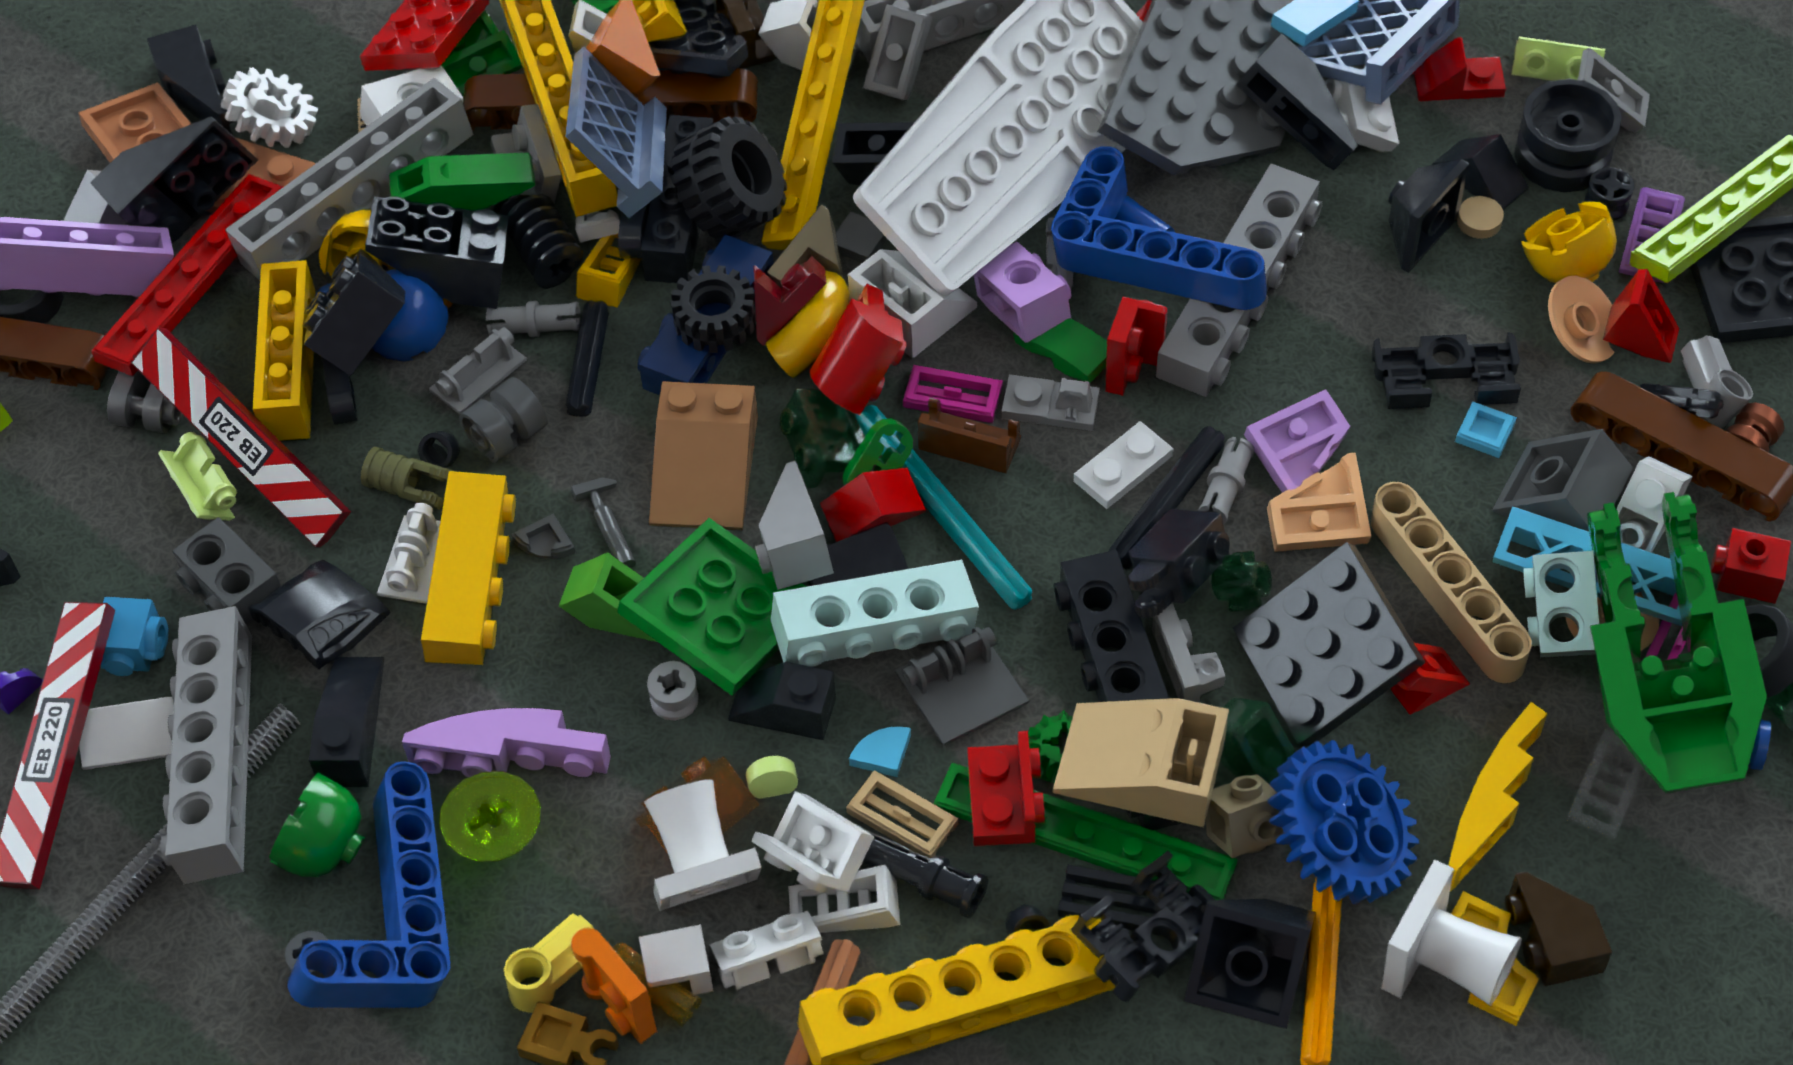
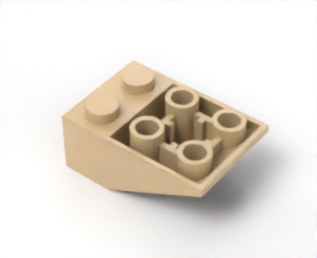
M1180 698L1077 703L1053 787V793L1204 827L1225 742L1229 709Z

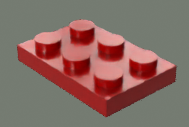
M405 0L359 56L364 70L439 68L490 3L489 0Z

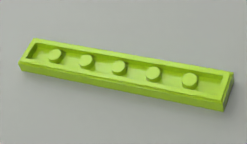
M1787 135L1634 249L1631 252L1629 265L1639 270L1648 269L1651 276L1669 283L1793 188V136Z

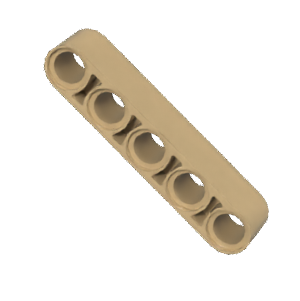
M1390 482L1381 486L1375 495L1371 516V527L1375 534L1484 674L1491 680L1499 683H1511L1518 680L1524 673L1532 647L1531 637L1527 630L1413 488L1402 482ZM1443 581H1451L1455 584H1448ZM1471 616H1478L1484 620H1477ZM1499 652H1506L1508 654H1511L1513 657L1504 656Z

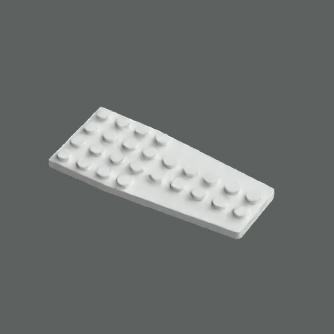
M1025 0L990 34L853 195L855 204L935 291L948 296L1063 202L1085 156L1091 150L1097 147L1111 146L1122 153L1126 149L1097 131L1143 22L1123 0Z

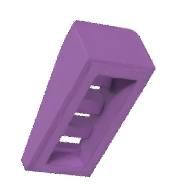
M1646 187L1641 188L1618 273L1634 276L1639 269L1629 265L1631 252L1644 243L1636 240L1646 241L1661 230L1642 225L1641 223L1664 228L1681 215L1685 201L1683 196ZM1652 276L1654 281L1663 283V281Z

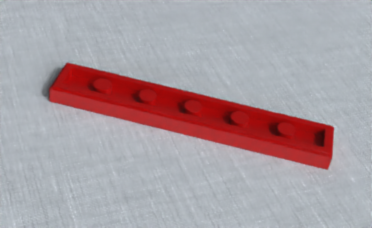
M248 174L91 350L95 362L133 376L138 369L131 362L157 328H165L171 333L237 257L225 229L278 192L283 186Z

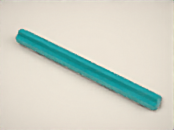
M871 404L864 408L861 415L856 414V425L866 436L869 429L876 422L887 418L877 406ZM897 431L892 436L882 435L880 442L884 445V450L881 455L884 454L888 447L896 449L900 445V441L895 437ZM912 449L902 468H908L923 505L1011 609L1017 610L1027 605L1032 600V589Z

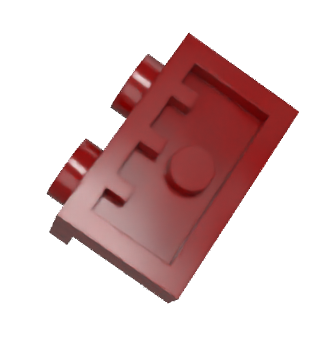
M1122 297L1107 338L1106 392L1123 396L1128 381L1137 382L1142 363L1157 366L1158 351L1166 340L1167 307L1148 300Z
M1018 731L1017 745L967 747L974 846L1035 843V823H1045L1043 792L1033 793L1032 779L1041 778L1039 748H1029L1028 731Z

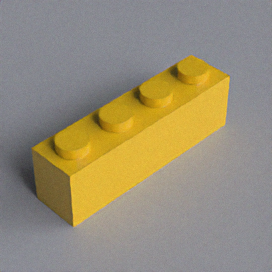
M449 471L421 635L425 662L483 665L485 649H494L497 623L496 620L490 619L492 606L500 607L502 602L503 578L497 577L499 564H507L510 541L509 536H503L505 522L513 523L516 508V496L508 494L506 476Z

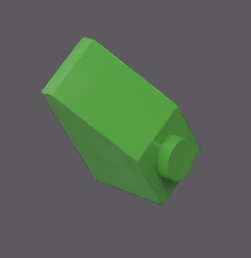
M609 553L573 567L559 603L560 608L589 628L657 642L617 613L619 601L644 579L641 575Z

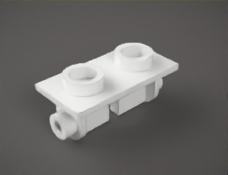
M808 911L781 916L773 923L750 931L734 932L724 940L710 944L720 967L718 970L724 988L735 985L736 990L770 978L766 961L775 959L779 972L782 974L807 964L815 963V957L823 955L820 943L822 937Z

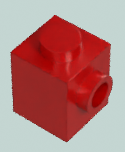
M1732 528L1726 546L1717 544L1712 560L1711 573L1719 574L1717 591L1775 604L1785 582L1791 541Z

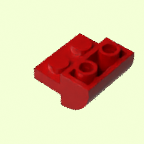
M866 284L858 299H851L810 369V376L813 382L824 395L839 406L858 415H861L869 401L875 402L884 386L885 373L890 365L896 366L900 362L906 349V341L903 340L902 321L889 315L888 311L885 310L883 290Z

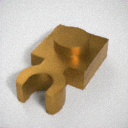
M537 1002L517 1046L520 1057L544 1065H572L574 1059L582 1061L583 1065H607L606 1060L593 1056L594 1051L600 1047H607L610 1050L617 1051L619 1043L617 1036L608 1030L598 1029L586 1033L588 1028L586 1017Z

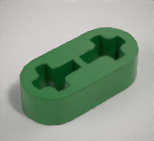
M892 418L876 422L869 429L845 468L842 476L843 486L855 479L859 474L870 472L875 464L876 467L873 471L902 468L913 448V438L910 431L899 421ZM897 431L895 437L900 441V445L896 449L888 447L880 459L879 457L884 450V445L880 442V438L883 434L892 436Z

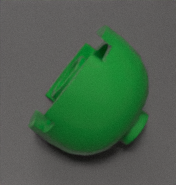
M317 773L298 800L301 803L293 816L289 815L269 856V859H271L269 862L287 872L302 877H320L331 873L341 861L351 864L365 837L357 833L362 816L359 804L351 792L339 783Z

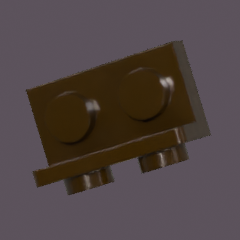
M714 0L715 12L717 14L723 13L733 25L735 36L741 35L746 41L748 58L739 66L740 69L778 59L758 34L764 21V16L756 0Z

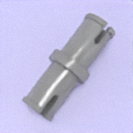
M528 301L526 306L499 307L497 309L487 308L486 320H505V322L488 324L487 331L489 334L493 329L499 331L502 327H505L511 334L528 333L529 337H540V332L579 331L581 318L563 319L562 316L580 314V307L578 302L539 305L538 301Z
M1236 437L1229 438L1225 442L1218 465L1209 472L1207 477L1209 487L1198 511L1221 513L1223 525L1228 520V514L1235 497L1243 492L1246 482L1244 474L1250 459L1254 455L1253 445L1243 438H1240L1236 451L1233 450L1237 442Z

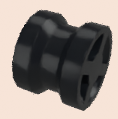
M1615 167L1598 169L1589 180L1588 192L1584 202H1600L1607 206L1612 221L1620 219L1629 209V200L1634 191V181L1628 173Z

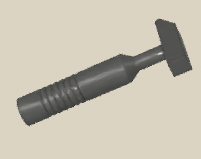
M602 477L571 486V493L575 502L590 497L595 507L594 518L612 556L629 568L636 566L637 563L628 547L611 508L604 505L599 496V493L615 488L617 481Z

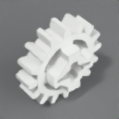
M250 68L247 75L240 71L236 72L234 79H229L223 93L224 98L221 103V108L227 110L226 120L238 122L235 129L237 132L247 130L251 133L250 140L255 142L259 137L264 138L269 147H273L275 141H279L285 148L290 147L292 140L298 144L303 143L305 136H309L312 131L318 110L316 107L311 106L312 95L300 93L303 87L300 83L294 85L287 83L288 76L285 74L280 78H276L273 76L271 69H266L263 75H260L254 68Z

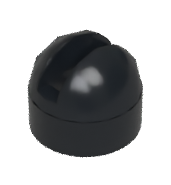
M436 431L427 434L419 443V457L422 461L444 468L449 467L457 460L460 453L459 442L454 435L448 432ZM436 439L447 448L448 454L443 449V447L434 443Z
M1027 904L1021 905V907L1016 908L1014 911L1011 910L1005 921L1008 936L1022 930L1021 925L1026 921L1033 928L1032 932L1050 927V923L1044 914L1035 906Z

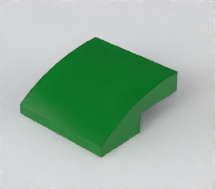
M485 9L441 65L463 97L465 82L473 76L511 74L523 68L517 49L505 30H498Z

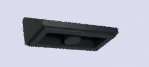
M886 522L828 545L827 548L834 574L810 580L808 583L810 586L909 568L890 524Z

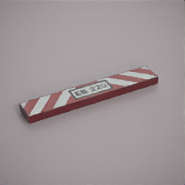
M157 328L131 363L315 547H322L331 539L350 515L351 511L177 338L165 328Z
M64 602L0 832L1 887L38 890L41 888L115 614V609L108 603Z

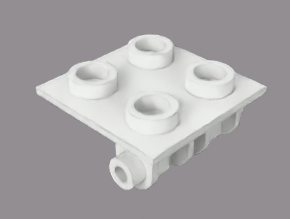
M416 503L414 508L409 509L407 515H404L377 591L378 596L427 604L440 521L435 520L432 514L433 508L428 504Z

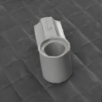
M1706 335L1698 340H1690L1682 348L1681 353L1684 358L1683 364L1693 388L1698 389V392L1700 389H1707L1720 393V399L1724 402L1723 409H1720L1718 416L1713 419H1702L1723 429L1751 400L1753 390L1740 374L1731 369L1720 340Z

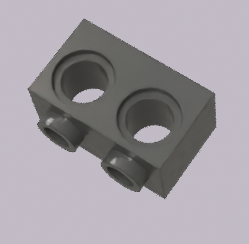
M219 517L172 550L180 568L175 574L183 587L192 595L200 591L207 598L204 600V604L208 611L236 606L246 625L254 620L248 607L261 603L266 597L281 587L276 572Z

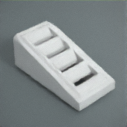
M886 865L858 871L848 892L828 886L824 893L812 890L802 884L789 886L790 914L802 913L801 897L817 896L818 915L811 918L819 933L887 928L900 925L897 881ZM877 891V902L871 903L870 892ZM849 893H858L859 906L850 908ZM837 894L838 911L829 913L828 895Z

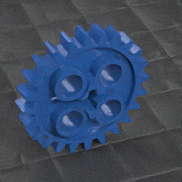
M1331 740L1324 746L1319 741H1316L1309 747H1303L1288 757V761L1277 768L1280 775L1270 782V786L1277 793L1267 801L1269 805L1279 810L1278 814L1269 819L1271 824L1283 828L1284 833L1276 839L1277 844H1289L1292 849L1286 858L1287 862L1291 863L1300 860L1303 864L1300 877L1305 879L1312 874L1316 876L1318 892H1322L1332 886L1333 896L1337 901L1349 895L1352 904H1357L1365 898L1371 903L1400 887V882L1411 875L1408 866L1417 861V857L1409 849L1417 845L1419 839L1407 832L1417 822L1416 819L1404 816L1403 809L1410 802L1407 799H1397L1394 793L1400 785L1398 781L1387 784L1383 779L1386 767L1382 765L1373 770L1370 767L1371 759L1369 753H1365L1356 759L1353 745L1348 744L1339 750L1335 740Z

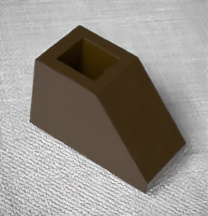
M1526 871L1516 873L1509 895L1505 896L1506 912L1511 913L1510 922L1513 926L1532 922L1527 940L1523 942L1524 959L1531 972H1539L1544 987L1604 973L1612 955V950L1594 906Z

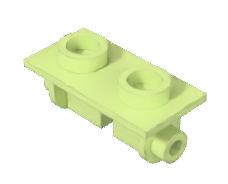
M1518 37L1511 75L1552 81L1563 79L1578 80L1583 51L1591 48L1604 58L1605 49Z
M195 432L185 433L179 440L180 445L176 452L159 451L158 454L168 469L171 478L176 482L187 500L191 511L197 518L215 520L219 517L221 520L226 521L235 518L230 508L236 503L235 496L237 490L231 484L221 466L212 464L215 457L203 436L196 435Z

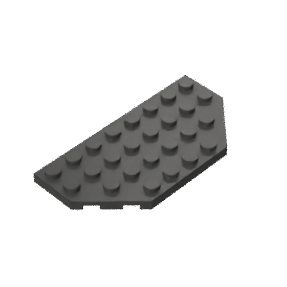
M1152 0L1097 132L1172 175L1188 172L1192 167L1202 165L1214 167L1237 162L1241 157L1257 154L1258 157L1275 152L1281 145L1286 130L1245 94L1236 83L1282 34L1271 27L1273 14L1294 0ZM1287 37L1297 47L1300 45L1297 42L1290 39L1289 37Z

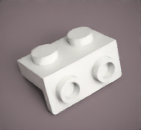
M1331 78L1325 81L1356 143L1380 152L1393 151L1399 145L1389 97L1382 104L1365 101L1366 87Z
M795 791L774 836L755 832L751 842L767 851L764 860L789 872L792 871V868L798 871L799 875L796 880L802 885L820 893H824L827 886L848 892L875 836L812 797Z

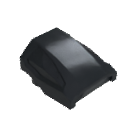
M323 559L311 564L304 572L287 581L261 603L248 607L251 617L255 621L261 622L265 627L269 626L274 635L280 639L287 640L294 650H300L305 658L318 670L327 663L332 662L339 655L352 650L391 613L366 588L342 570Z

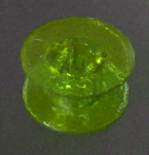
M503 771L481 772L464 779L449 792L440 811V829L447 845L460 856L477 862L500 861L517 854L533 839L540 824L541 805L534 789L522 778Z

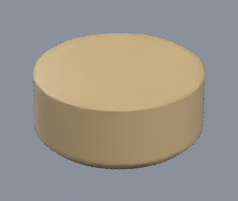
M1474 196L1466 199L1461 204L1457 223L1459 228L1468 236L1480 239L1489 238L1497 234L1501 229L1504 212L1500 204L1495 200L1485 196Z

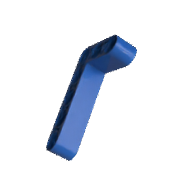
M1102 146L1091 150L1085 156L1051 226L1056 260L1063 269L1239 310L1254 309L1264 302L1267 295L1265 262L1257 251L1116 220L1115 218L1128 191L1123 155L1114 147Z
M402 761L391 765L386 771L373 800L387 941L319 940L304 946L288 979L290 995L297 1003L312 1008L422 1007L434 999L450 970V955L430 782L427 773L415 763ZM396 791L401 792V793L405 794L406 796L400 795V794L397 793ZM400 835H405L409 837L411 840H407L401 837ZM404 879L411 880V881L415 882L418 886H416V885H411V884H409L408 882H406ZM408 924L418 926L423 932L414 930ZM308 970H316L322 973L325 978L315 977ZM361 970L370 971L373 974H375L377 978H370L364 975ZM413 970L421 971L426 974L428 979L421 978Z

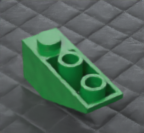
M529 152L428 156L389 173L391 196L424 204L444 203L452 208L473 211L485 209L512 196L520 195L524 191L536 186L533 160Z

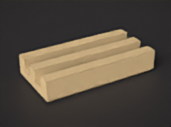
M875 770L846 807L849 815L895 842L929 858L936 855L939 847L943 846L948 835L958 825L957 817ZM875 788H878L939 823L940 826L937 830H934L912 817L907 811L889 804L872 794ZM866 802L872 807L878 809L884 814L890 816L891 818L897 820L903 825L909 827L915 832L926 837L927 839H929V841L926 842L922 840L921 838L915 836L914 834L903 829L897 824L891 822L890 820L884 818L878 813L867 808L863 804Z

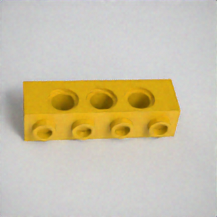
M306 260L261 264L253 412L255 417L279 440L310 438L314 351L304 345L306 328L302 325L307 318V315L304 313L313 300L316 290Z

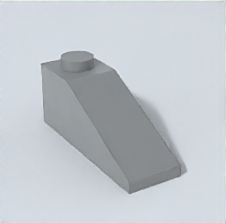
M796 461L786 463L758 525L763 544L755 546L762 574L772 572L778 590L834 574L824 532Z

